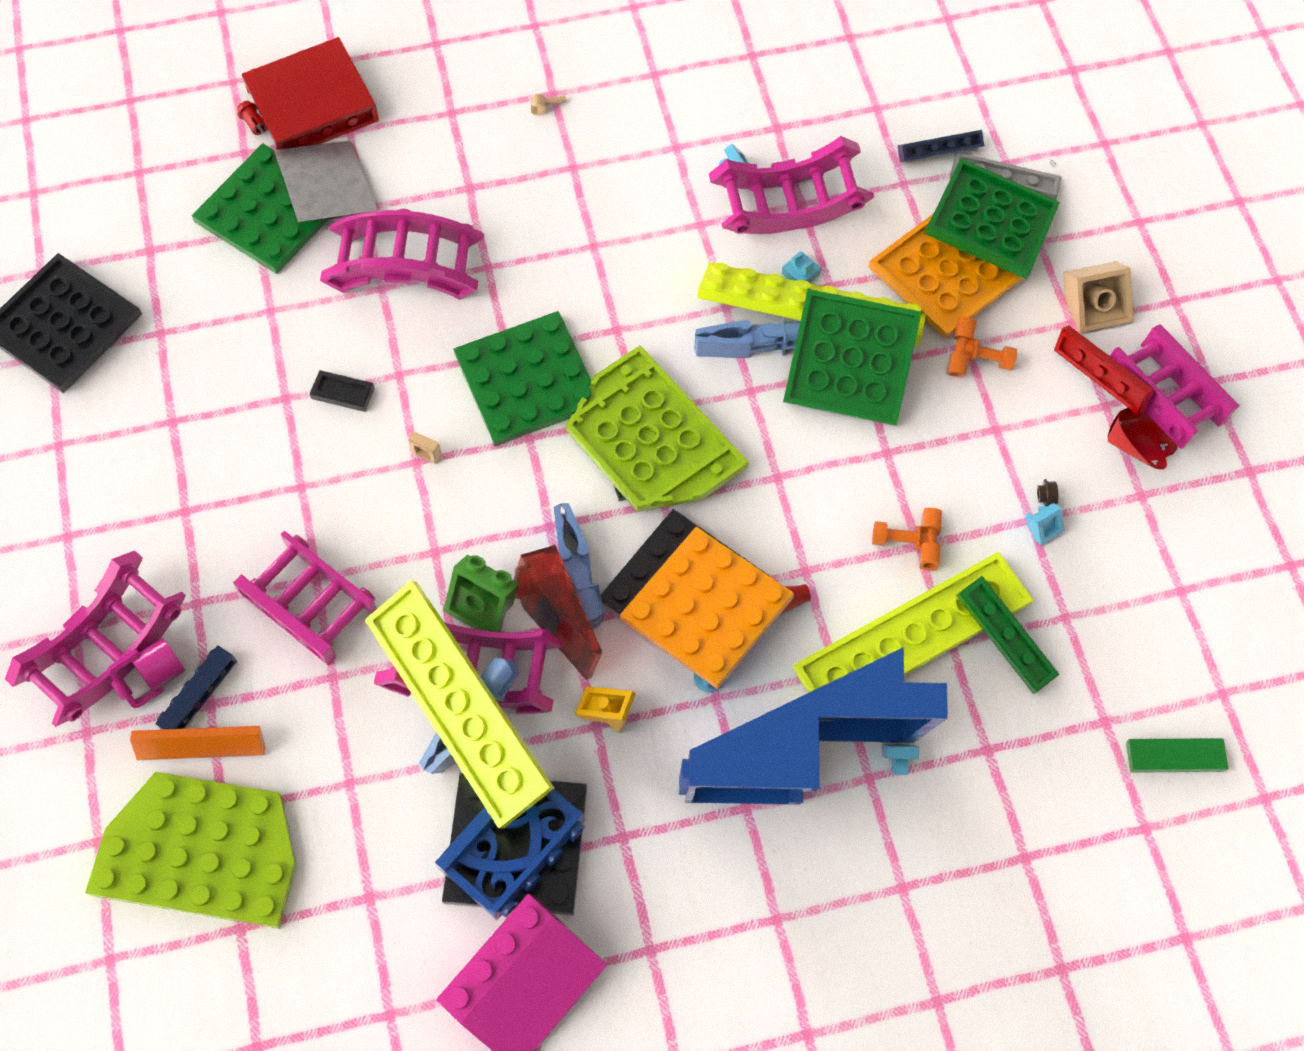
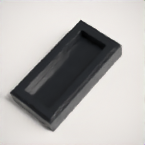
M319 370L310 391V397L313 400L366 412L375 387L371 382Z

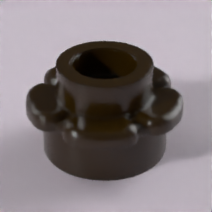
M1044 479L1042 485L1037 486L1038 502L1044 503L1046 507L1053 503L1058 505L1057 482H1048L1047 479Z

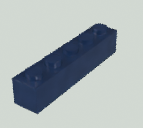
M975 130L897 145L899 161L905 162L984 147L982 130Z
M218 645L215 649H212L205 662L197 667L193 677L184 683L182 691L178 696L173 697L166 711L158 716L155 724L160 729H185L237 663L235 657Z

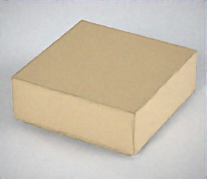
M413 431L408 439L412 454L438 464L442 457L439 442Z

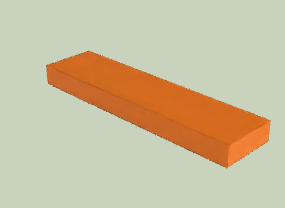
M260 726L132 731L130 736V742L137 760L264 755L266 748Z

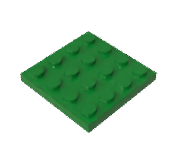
M263 143L191 215L196 224L276 274L284 268L329 219L298 222L275 152Z
M960 158L924 234L1027 280L1060 202Z
M807 289L783 403L897 426L922 312Z
M559 310L453 348L454 355L494 447L570 419L571 415L576 412L581 398L588 400L591 397L590 386L592 380Z

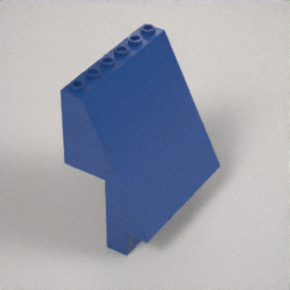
M903 648L691 749L688 759H682L679 775V795H685V803L801 805L803 803V791L816 792L817 789H820L819 741L914 743L948 719L947 683L904 682Z

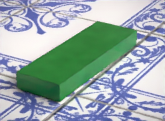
M1224 738L1128 739L1126 741L1130 773L1225 772L1229 769Z

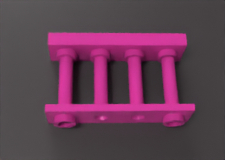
M1161 324L1152 328L1140 346L1142 348L1127 356L1120 347H1117L1110 355V357L1155 390L1145 412L1180 449H1183L1199 431L1196 426L1210 418L1219 427L1226 423L1240 406ZM1151 356L1161 369L1146 376L1136 364ZM1171 377L1181 389L1166 397L1156 384ZM1191 398L1201 410L1186 418L1176 405Z
M284 530L280 535L287 549L257 579L253 578L250 581L241 574L233 584L240 595L326 665H329L336 658L331 647L334 644L332 641L363 608L372 614L377 609L374 603L376 598L364 587L359 590L308 549L309 545L299 535L296 534L292 537ZM298 555L309 566L279 597L275 596L272 599L265 593L267 591L266 587ZM320 573L331 582L330 585L301 615L297 614L294 617L287 611L289 609L288 604ZM342 590L354 601L323 633L319 632L316 635L309 629L311 627L310 622Z

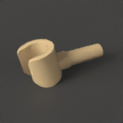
M535 94L532 97L531 113L533 115H542L546 111L545 106L566 102V96L545 98L542 94Z

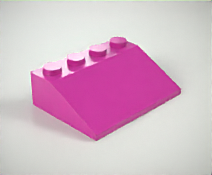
M527 894L437 997L436 1001L490 1050L535 1051L608 964L535 896Z

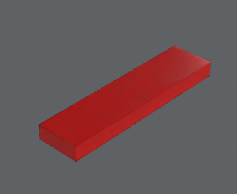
M1071 326L1063 327L1054 351L1135 414L1145 413L1155 390Z

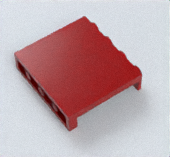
M340 37L325 41L241 74L246 90L251 95L277 150L322 144L379 121L376 104Z

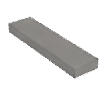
M960 152L955 154L950 179L960 158L1054 200L1057 198L1062 176Z

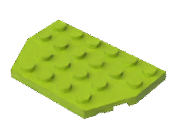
M641 345L594 375L590 386L591 397L588 400L581 398L576 412L571 415L566 424V431L637 512L703 500L749 466V462Z
M155 772L105 828L85 894L280 929L297 865L291 845L290 830L286 821L282 795L279 792Z

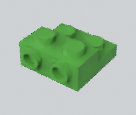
M467 554L453 568L443 611L473 629L501 632L506 612L513 606L519 583L513 581L510 573L507 571H496L485 565L486 562L482 557Z

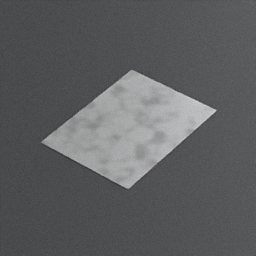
M351 140L274 150L298 222L377 211Z

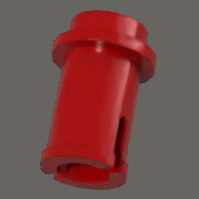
M243 101L238 105V117L247 123L254 135L262 134L257 125L264 132L267 130L262 117L257 112L255 103Z

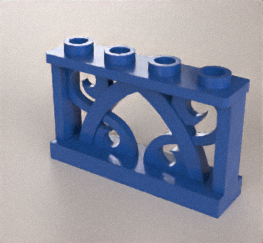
M555 789L545 795L550 801L538 807L534 804L525 811L527 815L514 820L505 827L519 828L529 822L530 848L528 856L514 860L494 861L498 851V843L492 829L496 823L484 807L435 861L437 868L446 877L450 878L496 921L502 915L506 918L518 905L516 900L524 890L529 892L541 878L539 875L540 871L547 864L552 866L562 855V846L569 839L574 841L585 828L583 825L585 821L584 813L574 807ZM557 809L564 814L565 823L559 830L552 831L548 825L551 821L556 820V818L544 817L540 820L539 815L546 810ZM542 838L550 840L542 850ZM483 841L491 845L487 859H482L486 854V850L484 852L477 850L478 844ZM460 864L480 871L475 881V887L456 871ZM523 871L522 874L516 880H514V877L511 873ZM487 873L493 874L491 884L494 890L495 884L499 881H504L507 884L505 892L500 897L491 898L485 895L483 881Z

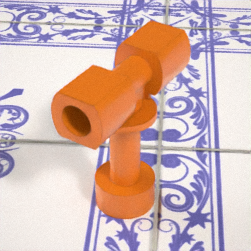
M960 316L957 319L953 339L957 340L955 352H952L949 356L946 374L963 378L966 375L968 362H973L975 357L999 362V368L1011 371L1017 359V348L1004 346L1003 350L1000 351L979 346V340L974 338L977 320Z
M924 508L921 526H916L915 531L887 528V522L875 521L872 545L885 546L886 540L914 543V549L920 550L919 568L928 571L938 570L941 545L937 544V536H939L941 531L942 510Z

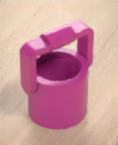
M163 637L141 652L133 650L110 665L107 670L113 680L111 685L122 700L126 699L133 708H139L164 691L163 686L186 671ZM130 662L133 663L151 689L136 700L133 698L132 691L124 679L116 674V671Z

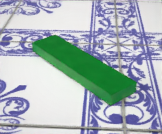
M980 576L956 595L1033 694L1040 691L1059 675L1058 671L983 576Z

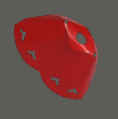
M1129 408L1119 411L1107 435L1110 444L1142 463L1159 470H1164L1167 467L1166 457L1173 455L1178 447L1146 412L1137 415ZM1160 444H1168V446H1165V450H1162Z

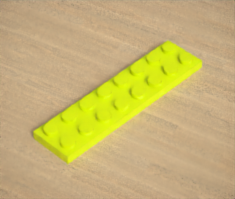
M722 262L708 263L697 294L699 299L800 321L807 289L921 311V307L913 303L902 304L893 302L885 297L874 298L865 296L861 292H846L838 290L833 286H818L810 284L805 280H790L778 274L767 275L755 272L750 268L739 269L730 267ZM923 312L921 313L915 340L916 346H920L926 317V314Z
M997 552L793 665V670L809 693L903 648L904 676L984 632L956 596L980 576L985 578L1013 615L1030 606L1034 600L1002 555Z
M413 580L408 582L365 619V622L498 828L507 827L554 789L418 582Z

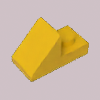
M586 686L575 715L582 720L605 722L617 732H621L636 693L629 690Z

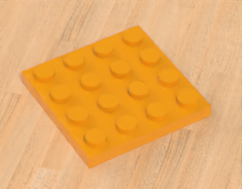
M930 215L871 259L868 267L907 304L919 305L921 312L926 314L925 321L946 340L954 334L956 322L960 316L973 319L1024 278L924 234L932 218V215Z
M695 527L622 611L620 619L713 687L719 689L794 598V593L716 539Z

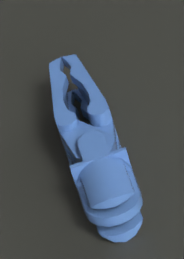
M781 317L780 323L754 325L749 320H740L698 328L695 331L694 351L696 356L749 358L755 352L782 350V356H784L785 350L795 349L800 321L784 322L783 317Z
M560 503L554 506L561 568L564 570L572 589L569 590L570 603L580 625L586 629H595L602 623L604 615V605L599 591V583L592 584L589 549L569 503ZM561 506L564 509L565 513L561 514ZM564 519L568 524L567 531L577 545L576 557L564 543L566 532Z
M495 658L480 677L496 701H506L505 695L516 682L520 674V668L511 659ZM437 732L419 762L423 770L430 774L443 773L455 761Z

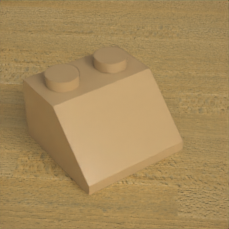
M1114 261L1063 272L1065 300L1078 332L1083 333L1134 322L1131 267Z

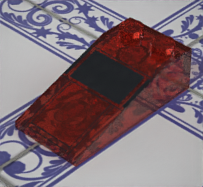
M556 545L521 554L513 581L519 583L515 599H520L523 609L541 629L551 631L554 637L564 641L563 647L558 649L586 680L592 678L603 652Z

